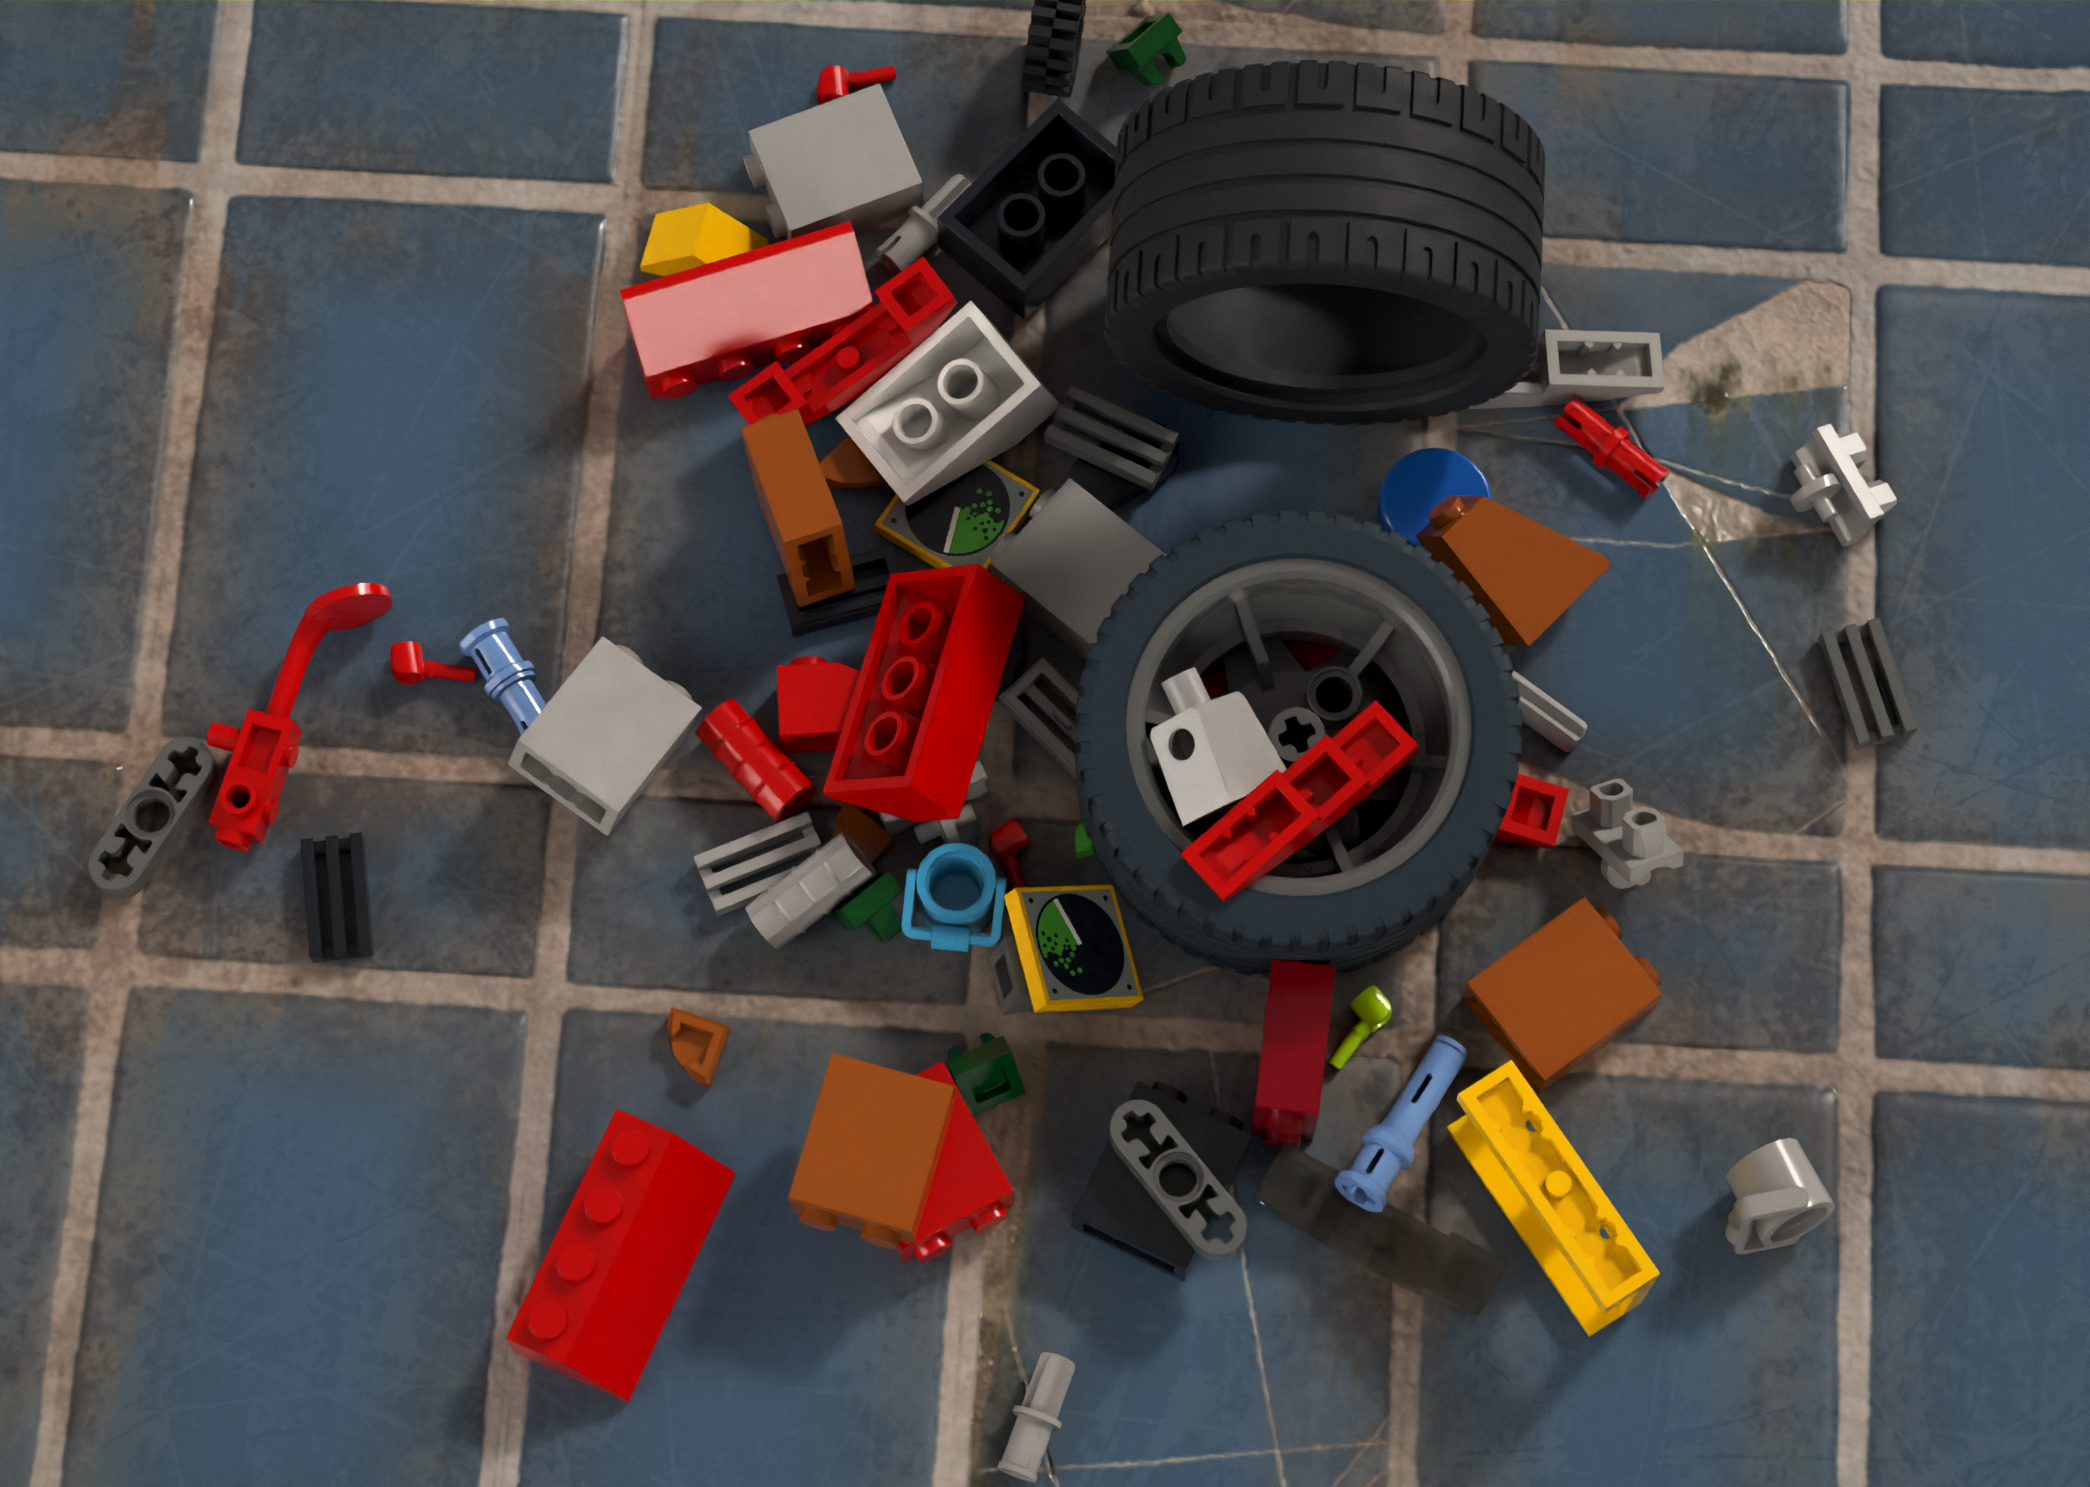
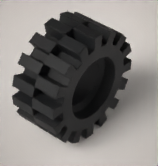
M1086 0L1034 1L1031 24H1029L1028 42L1025 49L1026 58L1023 66L1024 75L1022 80L1023 91L1070 98L1075 83L1079 52L1082 45L1081 39L1085 23Z

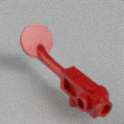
M377 583L353 584L327 592L312 601L307 607L287 649L265 713L248 708L241 729L217 722L211 724L207 733V745L233 752L208 821L216 830L214 840L217 843L244 852L250 850L252 842L263 845L269 825L275 822L278 815V800L289 768L295 765L299 753L298 743L302 730L295 721L289 718L307 666L328 631L355 628L372 622L389 611L392 606V599L386 586Z

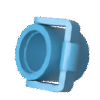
M961 842L948 843L931 850L920 863L918 872L915 868L907 869L901 924L903 933L911 939L931 941V949L968 952L969 945L985 947L996 945L1002 936L1005 906L1004 895L1006 894L1007 878L997 877L996 882L995 869L988 856L974 846ZM916 886L919 913L929 928L912 926ZM993 920L992 933H981Z

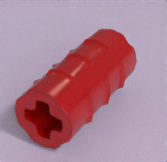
M735 699L727 700L718 705L698 726L695 732L698 738L713 753L717 761H720L729 770L737 783H740L752 795V799L756 800V804H760L776 823L793 817L813 797L816 787L799 770V766L795 765V761H791L779 748V745L775 743V739H771L762 730L759 723L755 721V718H751Z

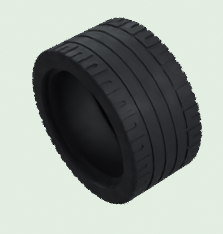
M1300 60V63L1276 61L1272 62L1271 65L1256 63L1245 65L1241 69L1237 67L1220 69L1216 74L1208 72L1197 75L1194 80L1185 79L1177 82L1173 87L1168 86L1158 91L1155 96L1152 95L1147 98L1141 105H1138L1124 121L1118 134L1104 327L1106 343L1113 356L1127 371H1130L1139 380H1145L1146 384L1151 387L1162 389L1168 395L1182 397L1184 401L1196 405L1204 404L1206 408L1218 411L1228 410L1231 414L1241 416L1249 414L1258 419L1270 420L1275 418L1279 419L1280 422L1296 423L1297 421H1306V424L1321 425L1322 422L1332 423L1333 425H1349V423L1369 425L1380 421L1386 424L1401 422L1402 419L1414 421L1425 419L1426 416L1437 417L1447 415L1449 411H1462L1469 409L1471 405L1478 406L1483 404L1489 398L1495 399L1505 391L1515 387L1518 382H1521L1534 366L1538 355L1545 194V152L1540 139L1531 126L1518 113H1514L1511 108L1503 103H1498L1495 98L1485 93L1478 94L1476 89L1463 84L1457 86L1454 81L1442 77L1431 78L1427 73L1414 70L1405 72L1403 68L1387 65L1381 68L1375 67V64L1362 62L1353 65L1346 64L1347 61L1329 60V63H1318V60Z

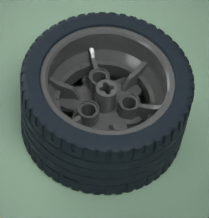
M1279 510V514L1269 515L1268 511L1251 514L1250 519L1241 521V518L1237 517L1224 521L1222 527L1216 529L1213 526L1197 532L1196 538L1191 541L1186 538L1171 548V553L1167 556L1161 554L1149 564V570L1145 574L1140 572L1129 584L1126 595L1121 594L1111 607L1110 616L1104 618L1097 631V643L1092 642L1086 658V666L1082 671L1080 679L1079 697H1077L1075 714L1077 797L1087 837L1092 838V850L1098 863L1102 864L1104 874L1113 887L1117 886L1119 888L1120 897L1130 909L1134 908L1139 913L1138 917L1150 928L1155 926L1160 931V936L1172 945L1178 943L1184 947V952L1197 959L1200 956L1209 959V964L1222 969L1229 966L1236 969L1235 973L1252 976L1254 972L1263 974V978H1269L1272 959L1336 966V975L1338 971L1346 969L1348 973L1363 968L1366 962L1372 961L1376 963L1389 957L1391 952L1395 950L1400 951L1413 943L1416 935L1420 934L1423 936L1441 917H1444L1452 909L1458 897H1462L1477 874L1507 812L1520 767L1517 763L1522 752L1520 731L1523 724L1522 709L1517 708L1520 699L1517 681L1512 679L1514 669L1509 654H1504L1503 652L1504 642L1497 628L1491 627L1489 623L1491 617L1481 603L1476 604L1473 600L1474 593L1463 581L1459 583L1453 577L1454 572L1442 561L1438 564L1431 558L1432 553L1420 545L1412 546L1407 543L1408 538L1397 532L1392 531L1389 534L1382 531L1381 525L1367 520L1363 524L1354 521L1353 516L1337 513V517L1326 516V511L1308 510V514H1297V510ZM1282 641L1313 642L1339 651L1312 670L1305 672ZM1223 663L1228 694L1238 691L1245 696L1287 769L1325 735L1332 739L1375 700L1380 704L1388 688L1402 713L1407 733L1419 745L1420 751L1371 794L1359 802L1399 803L1390 818L1375 834L1362 843L1357 805L1293 854L1298 863H1280L1224 903L1181 857L1180 853L1232 808L1188 825H1182L1150 738L1153 727L1176 716L1161 683L1196 667L1201 680H1203L1213 669ZM1329 687L1338 688L1348 696L1350 705L1342 712L1330 713L1319 706L1316 695L1322 689ZM1289 742H1291V744H1292V745L1283 746L1284 743H1289ZM1305 749L1304 752H1301V753H1297V751H1296V750Z

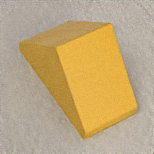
M707 202L656 214L640 268L643 272L668 276L770 244L767 238Z

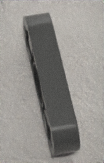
M179 737L163 747L93 849L88 861V871L94 883L105 895L115 899H125L136 895L144 888L215 783L218 773L217 763L209 748L201 740L194 737ZM196 755L195 761L201 770L196 776L191 773H186L182 776L175 787L179 795L184 797L178 803L169 792L158 788V786L163 782L171 791L180 775L174 764L179 759L189 762ZM151 803L166 805L170 810V818L164 828L150 833L144 832L137 827V816L143 807ZM126 833H130L136 842L149 849L146 853H142L139 847L135 845L127 858V863L132 869L131 874L128 877L117 874L112 881H109L111 874L105 866L111 859L115 862L124 860L131 846L123 837Z
M1131 1100L1119 1106L1111 1118L1109 1133L1111 1145L1118 1156L1200 1256L1212 1261H1223L1236 1255L1245 1242L1247 1221L1241 1208L1155 1104L1146 1100ZM1131 1117L1139 1124L1147 1119L1153 1123L1149 1130V1137L1159 1151L1163 1149L1167 1142L1171 1143L1174 1149L1160 1154L1150 1169H1146L1142 1162L1150 1160V1151L1142 1141L1134 1139L1128 1143L1123 1139L1127 1134V1124L1125 1121ZM1171 1164L1188 1166L1196 1176L1197 1183L1192 1192L1182 1197L1167 1194L1159 1183V1176L1163 1169ZM1206 1191H1209L1214 1196V1198L1207 1200L1205 1208L1210 1215L1218 1222L1226 1217L1233 1222L1228 1233L1231 1241L1226 1244L1217 1237L1209 1242L1202 1237L1206 1232L1207 1224L1197 1209L1194 1210L1189 1219L1185 1218L1181 1213L1197 1205Z

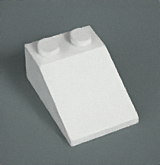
M970 301L835 419L903 503L909 506L1017 445L1059 408L1060 403L995 325Z

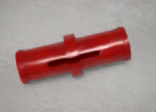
M1579 396L1574 397L1563 408L1566 414L1564 416L1559 414L1553 426L1561 429L1594 456L1592 463L1602 470L1608 467L1639 492L1645 500L1649 499L1660 487L1658 484L1659 480L1665 481L1670 473L1667 467H1663L1630 440L1632 433L1623 426H1619L1616 429L1586 405Z

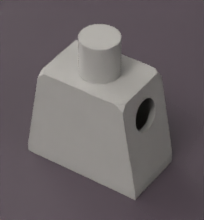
M1196 667L1183 671L1161 683L1176 716L1153 727L1150 738L1183 826L1234 807L1274 771L1278 770L1282 774L1287 769L1243 694L1236 691L1211 700Z

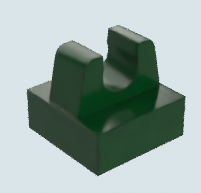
M1170 13L1147 16L1106 51L1119 70H1129L1145 86H1156L1163 82L1161 75L1155 69V60L1158 55H1162L1171 67H1180L1186 62L1185 53L1177 38L1183 31Z
M889 871L877 873L875 877L855 891L854 896H849L834 908L831 913L846 931L857 929L864 923L881 943L884 941L888 942L902 930V919L889 902L900 894L903 889Z
M984 1033L979 1036L982 1045L962 1054L957 1046L948 1051L949 1060L946 1063L950 1075L972 1116L1025 1093L1012 1051L1004 1036L995 1038L990 1033Z

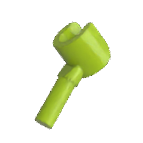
M1375 985L1364 990L1350 1004V1008L1361 1021L1352 1028L1328 1060L1338 1070L1343 1068L1361 1042L1370 1033L1383 1027L1391 1018L1392 1009L1390 1002Z

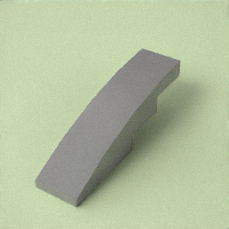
M1545 329L1539 337L1537 359L1526 377L1521 382H1518L1515 387L1505 391L1495 399L1489 398L1487 402L1478 406L1471 405L1469 409L1568 404L1576 396L1583 399V402H1593L1661 393L1665 386L1660 333Z

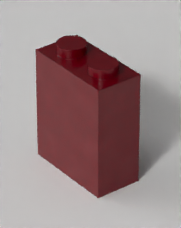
M1272 959L1250 1132L1251 1135L1262 1136L1265 1145L1282 1149H1295L1300 1147L1301 1141L1313 1142L1320 1110L1336 966Z

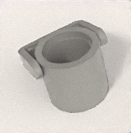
M1781 1139L1760 1147L1738 1161L1725 1177L1737 1199L1734 1209L1728 1216L1725 1236L1733 1244L1735 1254H1748L1795 1244L1801 1236L1822 1224L1835 1209L1834 1202L1797 1139Z

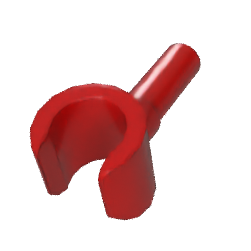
M837 65L827 66L819 75L817 104L821 105L849 94V89L896 80L895 68L891 65L848 73V70L844 67Z
M404 641L394 643L390 648L392 675L400 684L411 685L425 680V678L434 679L435 677L474 683L475 667L439 663L437 661H424L421 643Z
M1011 818L993 829L989 837L988 846L993 856L1002 864L1013 890L1019 887H1027L1021 865L1015 855L1028 848L1030 843L1017 820Z

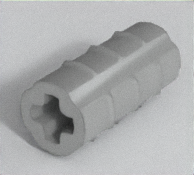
M842 831L821 848L816 847L815 853L797 867L792 866L791 871L775 884L768 885L767 890L746 905L745 909L760 934L775 949L780 950L801 933L806 934L807 928L824 915H830V911L847 897L854 896L855 891L876 876V870L855 840Z

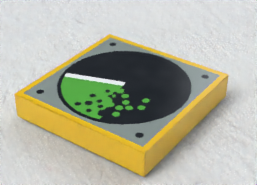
M989 460L909 506L904 504L896 494L875 523V532L935 568L978 563L990 572L991 563L993 562L990 560L992 551L1007 533L1011 531L1014 533L1018 532L1029 516L1032 507L1040 498L1041 490Z
M1113 885L1019 887L1004 895L1034 1013L1131 1008L1144 1000Z

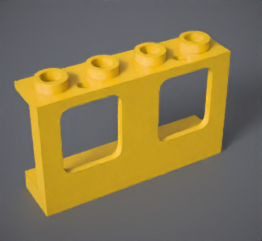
M1510 1060L1460 1092L1456 1100L1466 1115L1447 1126L1446 1130L1588 1337H1591L1640 1305L1660 1275V1272L1514 1062ZM1527 1121H1530L1536 1130L1535 1132L1529 1131L1526 1128ZM1602 1227L1610 1236L1609 1239L1601 1236L1600 1229Z

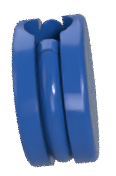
M1426 448L1414 451L1396 462L1383 481L1377 509L1378 525L1382 526V531L1389 534L1395 531L1408 538L1407 543L1412 546L1420 545L1426 549L1416 535L1430 523L1428 519L1429 512L1439 502L1451 495L1485 496L1492 500L1489 484L1478 466L1460 453L1443 448Z

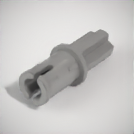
M956 174L921 208L912 206L908 211L910 217L876 249V255L890 271L899 274L916 262L936 242L938 243L937 218L972 183L963 175Z
M1043 1352L1040 1355L1022 1406H1014L1013 1414L1017 1416L1002 1460L999 1461L997 1466L998 1470L1015 1478L1036 1483L1037 1473L1053 1430H1060L1062 1422L1057 1418L1075 1371V1363L1068 1358L1049 1352Z

